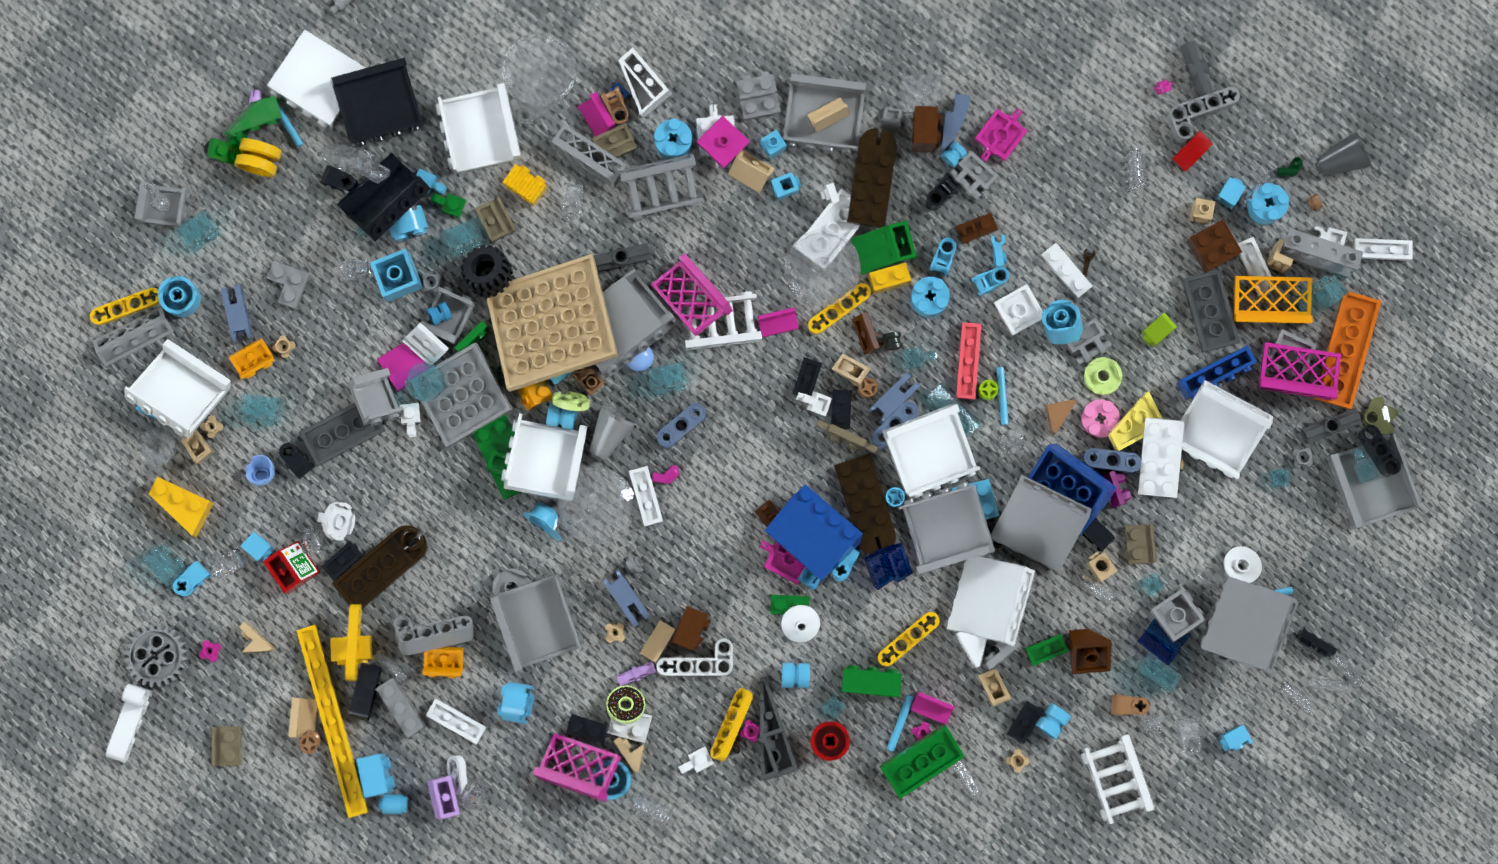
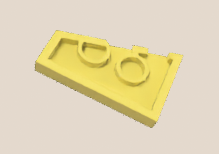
M1149 391L1144 393L1107 434L1115 451H1120L1144 437L1145 417L1163 419Z

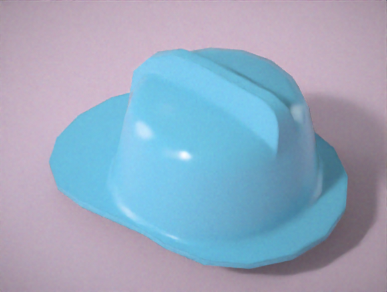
M539 502L530 513H523L527 520L541 527L551 537L558 541L562 540L555 531L558 516L553 508Z

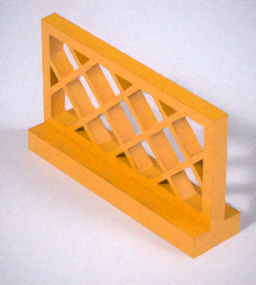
M1235 276L1234 314H1232L1234 322L1308 324L1313 322V316H1311L1312 277ZM1240 280H1247L1252 285L1245 293L1239 288ZM1262 280L1267 281L1271 286L1264 294L1257 287ZM1280 281H1285L1290 286L1283 294L1276 288ZM1300 281H1307V290L1301 294L1295 286ZM1253 288L1261 295L1254 303L1247 296ZM1272 289L1280 295L1274 303L1266 297ZM1291 289L1299 296L1293 303L1285 297ZM1243 298L1251 304L1247 310H1239V302ZM1262 298L1271 305L1265 311H1261L1256 306ZM1282 298L1289 305L1285 311H1280L1275 306ZM1300 299L1306 303V312H1299L1294 307Z

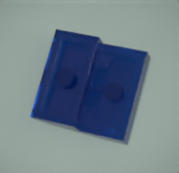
M902 543L887 546L864 558L873 586L877 590L893 580L899 583L913 573Z
M1154 618L1137 642L1165 664L1169 665L1191 634H1185L1173 643Z

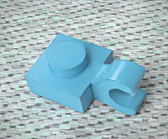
M419 168L416 175L420 176L431 188L427 194L434 190L444 195L447 188L444 184L436 182L437 176Z
M1001 235V242L999 243L995 241L994 236L991 237L994 268L1004 267V264L1007 263L1006 252H1002V246L1006 240L1005 235Z

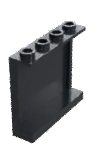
M405 58L331 77L330 81L350 146L361 147L367 145L366 141L369 140L379 142L385 140L384 136L387 135L397 137L403 135L402 131L409 129L410 132L421 130V126L425 124L422 121L411 85Z
M391 152L339 201L337 206L376 242L431 188L420 176L414 174Z

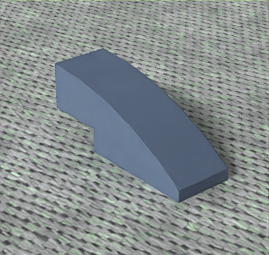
M955 94L953 112L946 111L944 116L940 152L946 151L958 135L969 107L970 96Z

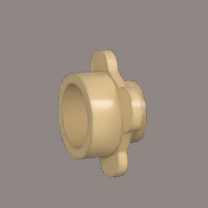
M282 335L276 344L273 345V351L279 352L283 358H288L290 351L295 349L296 345L293 341L290 342L286 336Z
M211 415L205 423H201L200 429L204 430L209 438H214L219 431L223 430V424L219 423L214 415Z
M622 623L617 625L607 624L605 626L607 642H622L625 640L623 635L624 625Z
M1016 749L1011 757L1006 758V763L1014 768V772L1019 773L1025 765L1029 764V758L1025 757L1020 749Z

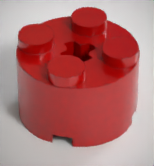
M828 721L819 724L813 730L810 745L816 756L823 760L834 761L847 753L850 737L844 726L837 722ZM833 736L835 744L827 746L825 738Z

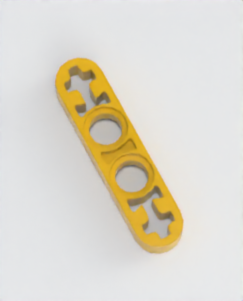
M860 283L809 320V331L812 334L819 335L865 302L870 297V287L865 283ZM859 288H861L862 290L867 289L865 297L863 295H860L857 298V300L859 301L858 303H856L855 298L852 295H850L851 293H853L854 296L859 293ZM848 298L852 301L853 305L851 308L846 309L842 306V301ZM828 310H835L837 317L831 320L827 318L826 313ZM823 315L825 321L829 324L825 325V322L820 325V330L817 328L813 330V322H820L822 320L820 316Z
M148 288L94 308L90 312V320L94 324L101 326L160 304L158 296L155 297V301L152 299L145 300L147 302L146 305L141 296L144 295L145 298L151 297L152 292L158 294V289ZM135 298L140 300L138 308L131 307V301ZM116 305L122 306V312L119 315H114L112 311ZM108 308V313L110 314L111 318H109L108 315H104L101 317V321L95 319L98 312L101 314L107 313L105 309Z
M351 604L349 609L345 680L356 681L358 675L362 606L360 604Z
M934 612L924 614L880 651L877 657L879 664L888 667L895 663L939 625L938 615ZM927 616L930 618L934 616L935 625L929 624L926 627L928 631L925 633L923 627L918 623L921 621L924 624L927 622ZM912 628H919L921 630L920 638L914 639L911 637L910 632ZM898 640L906 642L907 647L904 651L896 649L895 645ZM892 646L894 652L899 654V656L895 657L893 654L889 658L891 660L890 663L887 661L883 663L881 661L883 659L882 654H889L891 650L888 648Z
M739 688L734 694L711 748L710 755L713 759L724 761L728 757L752 701L751 691Z

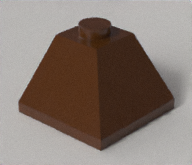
M1090 629L1069 630L1072 674L1111 671V640Z

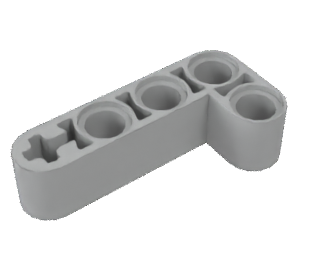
M1228 87L1173 106L1167 115V120L1175 140L1179 143H1185L1193 135L1192 120L1233 107L1240 98L1238 89ZM1227 95H1229V97H1232V96H1233V99H1232V100H1231V98H1227V99H1225V98H1226ZM1208 100H1213L1216 103V107H1211L1208 104ZM1191 106L1197 107L1198 110H1199V112H1198V113L1192 112L1191 109H1190V107H1191ZM1173 112H1178L1181 115V119L1174 118ZM1179 130H1185L1188 136L1180 135Z
M399 616L394 620L396 641L403 655H413L467 642L474 637L473 622L468 616H460L413 627L411 619L407 616Z

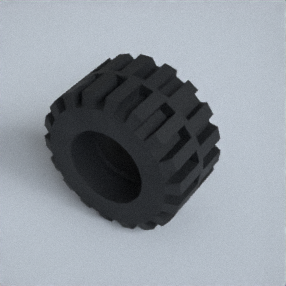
M480 245L478 249L477 247L473 248V252L469 251L467 253L468 257L462 260L464 264L461 265L460 269L462 270L461 276L472 292L477 293L480 297L484 295L486 298H490V295H493V297L497 296L498 292H504V288L509 287L510 284L508 282L512 281L513 278L511 276L513 274L512 265L498 247H493L492 245L487 247ZM494 266L488 275L480 276L485 268Z

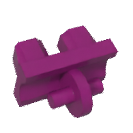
M1111 471L1102 475V477L1117 487L1109 500L1112 508L1121 506L1132 498L1128 489L1123 491L1120 489L1119 484L1124 483L1126 480L1123 472L1115 473V471Z

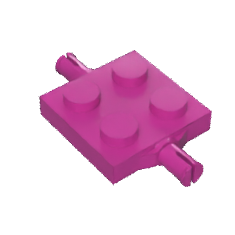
M1017 107L1011 116L997 109L976 136L975 141L985 148V151L979 157L981 160L983 159V162L986 163L991 154L996 155L1005 162L1025 136L1028 130L1017 121L1023 113L1020 108Z
M762 540V544L759 547L769 552L763 567L798 585L800 581L797 579L805 566L777 542L771 545Z

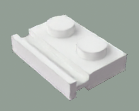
M421 323L402 340L429 366H432L449 349Z
M643 713L641 718L632 724H620L611 718L607 733L645 743L652 716Z

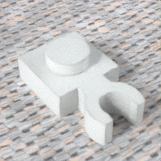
M1321 227L1313 228V231L1319 233V238L1344 245L1347 232L1330 227L1327 228L1326 232Z

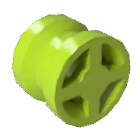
M993 380L983 381L978 389L979 396L984 400L995 398L998 393L996 382Z

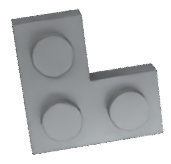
M273 261L267 279L284 285L278 303L297 310L310 274Z

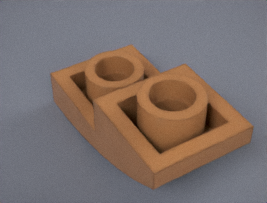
M590 366L571 373L590 396L605 383Z

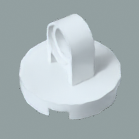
M334 502L328 506L325 513L319 512L317 522L322 523L323 531L328 538L344 540L347 534L350 535L355 525V514H352V507L349 504Z

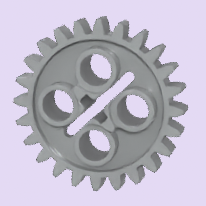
M151 624L150 630L147 627H143V633L136 631L137 638L130 637L133 643L126 644L130 651H124L125 654L129 655V658L124 659V661L130 662L126 669L133 670L130 676L137 675L136 682L143 679L142 685L144 686L150 682V687H154L157 682L158 687H162L163 681L166 685H170V678L176 681L175 674H183L179 669L187 667L183 664V661L189 659L184 657V654L189 651L182 648L187 644L186 642H180L183 636H175L177 630L170 632L169 626H166L163 630V625L158 624L156 629L155 625ZM157 637H160L162 639V644L160 647H156L154 645V641ZM168 644H170V647L168 649L161 652L163 649H165V647ZM142 649L146 650L147 653L143 660L139 658V652ZM154 652H161L158 654L159 659H152L155 656ZM172 652L174 659L169 663L166 660V655ZM151 660L145 667L142 666L145 662ZM154 664L158 666V672L155 675L150 670Z

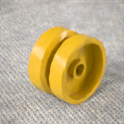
M249 138L241 139L239 150L244 154L236 156L234 165L252 174L270 178L275 177L277 166L272 162L280 161L282 150L262 141Z

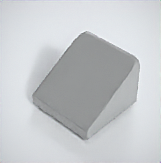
M884 107L881 129L899 132L903 110Z

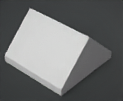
M963 632L956 633L957 639L974 668L979 667L987 639Z

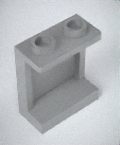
M141 182L135 219L140 223L184 228V224L189 219L187 205L191 204L192 194L185 187L178 189L154 186L148 182Z
M447 286L444 289L438 287V294L431 307L435 308L439 303L445 302L450 310L452 319L448 321L443 320L439 325L433 326L427 315L425 321H422L421 324L437 338L456 346L475 304L472 302V298L467 295L454 294L455 290Z
M388 368L353 377L348 383L364 426L369 424L376 426L387 419L389 421L396 420L404 411L402 406L398 407L388 382V377L390 376Z

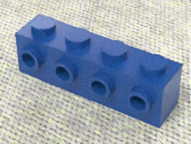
M1247 345L1181 379L1176 384L1185 400L1190 397L1193 400L1204 380L1219 387V382L1224 380L1227 383L1236 378L1235 374L1239 372L1245 374L1253 369L1252 366L1257 361Z

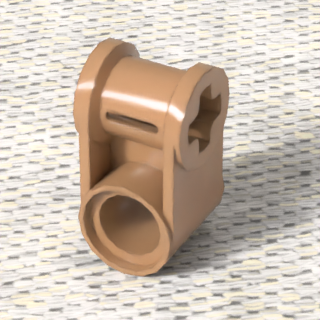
M615 87L614 90L608 93H601L604 104L609 110L613 121L618 124L626 122L629 118V111L619 87ZM617 110L625 112L624 120L616 119L615 113Z
M1111 695V714L1143 715L1149 710V702L1145 698ZM1139 700H1141V704H1144V708H1141L1140 712H1138V708H1135V704H1138Z

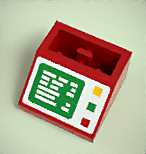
M299 541L277 551L263 561L282 591L288 595L321 573L305 549H302Z

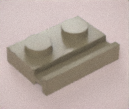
M627 123L592 138L594 144L616 158L638 149ZM598 153L599 156H600V158H601V160H602V162H603V161H604L603 155L600 154V153Z
M500 197L474 208L492 243L517 231Z
M1153 524L1124 526L1128 565L1156 563Z
M241 726L212 727V766L241 765Z

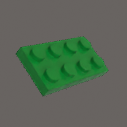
M507 415L496 419L473 433L487 464L493 450L505 455L511 453L509 441L511 436L514 437L515 432L512 431ZM491 472L503 500L521 493L520 491L504 489V481H501L502 475Z
M943 724L879 767L899 799L963 759L965 755L948 727Z

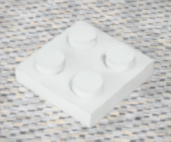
M1027 284L993 303L1012 336L1042 320L1043 311Z

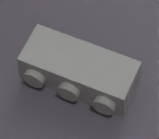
M391 678L376 688L407 738L413 737L426 728V725L395 678Z

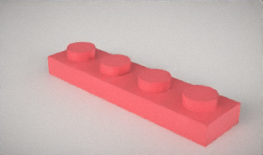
M962 322L956 399L975 400L981 324Z

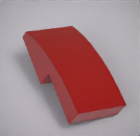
M1199 130L1172 159L1186 172L1213 143Z

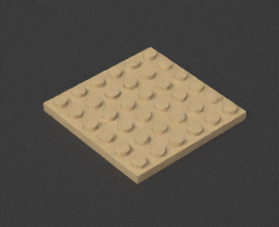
M592 254L509 281L510 285L508 288H504V292H498L497 296L493 297V295H490V298H487L506 388L509 392L618 357L595 259Z

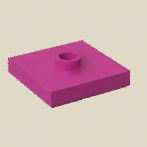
M722 115L696 143L724 169L750 141Z

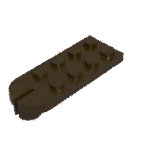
M873 128L864 132L859 140L847 223L882 228L886 223L897 143L889 131L882 129L880 145H876L878 128Z
M871 454L834 465L852 525L863 533L861 543L859 544L860 548L868 555L881 557L875 538L879 537L883 553L886 555L895 545L896 533Z
M401 526L335 580L332 585L349 605L360 604L363 609L425 556L428 548L427 540L423 534H420L418 539L409 545L408 543L421 531L413 526Z

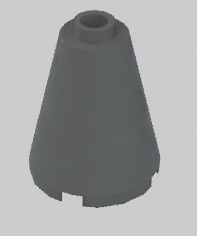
M1357 132L1352 133L1317 158L1318 163H1315V167L1318 173L1328 176L1370 167V159L1367 152H1365L1364 144Z

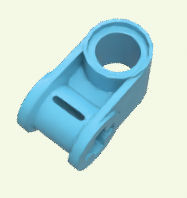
M944 238L941 240L929 268L930 271L935 270L944 273V276L948 275L956 250V243L953 239ZM945 243L950 244L952 251L945 252L942 249V245Z
M1000 266L973 277L971 280L975 282L978 288L979 297L1005 285L1009 279V271L1005 267ZM1002 272L1005 275V279L999 281L995 278V274Z
M855 548L832 571V576L835 580L841 582L848 578L861 550ZM842 567L846 574L839 576L836 569L839 570Z
M195 561L175 580L173 590L178 595L189 596L211 574L198 561ZM181 583L186 584V585H185V587H186V590H185V591L180 590V589H181V586H180Z

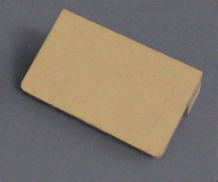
M840 97L809 113L807 116L817 133L848 117L850 114L847 104H844Z
M743 149L735 158L728 174L760 193L775 168Z
M1280 239L1273 245L1266 263L1267 267L1284 273L1291 267L1294 260L1280 254L1284 239Z
M660 620L640 654L657 664L675 634L676 629Z
M292 698L288 737L302 738L306 731L316 730L318 711L316 699Z

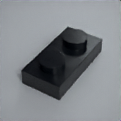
M804 357L792 393L793 395L797 396L800 392L812 396L822 366L821 362Z
M833 389L831 424L842 429H850L852 390Z
M349 541L321 567L335 581L364 555Z
M1304 629L1299 630L1296 635L1302 645L1306 647L1313 646L1317 649L1316 652L1323 657H1327V655L1334 656L1337 648Z
M1026 701L1008 730L1007 735L1024 744L1043 710Z
M572 714L566 733L604 744L610 725Z

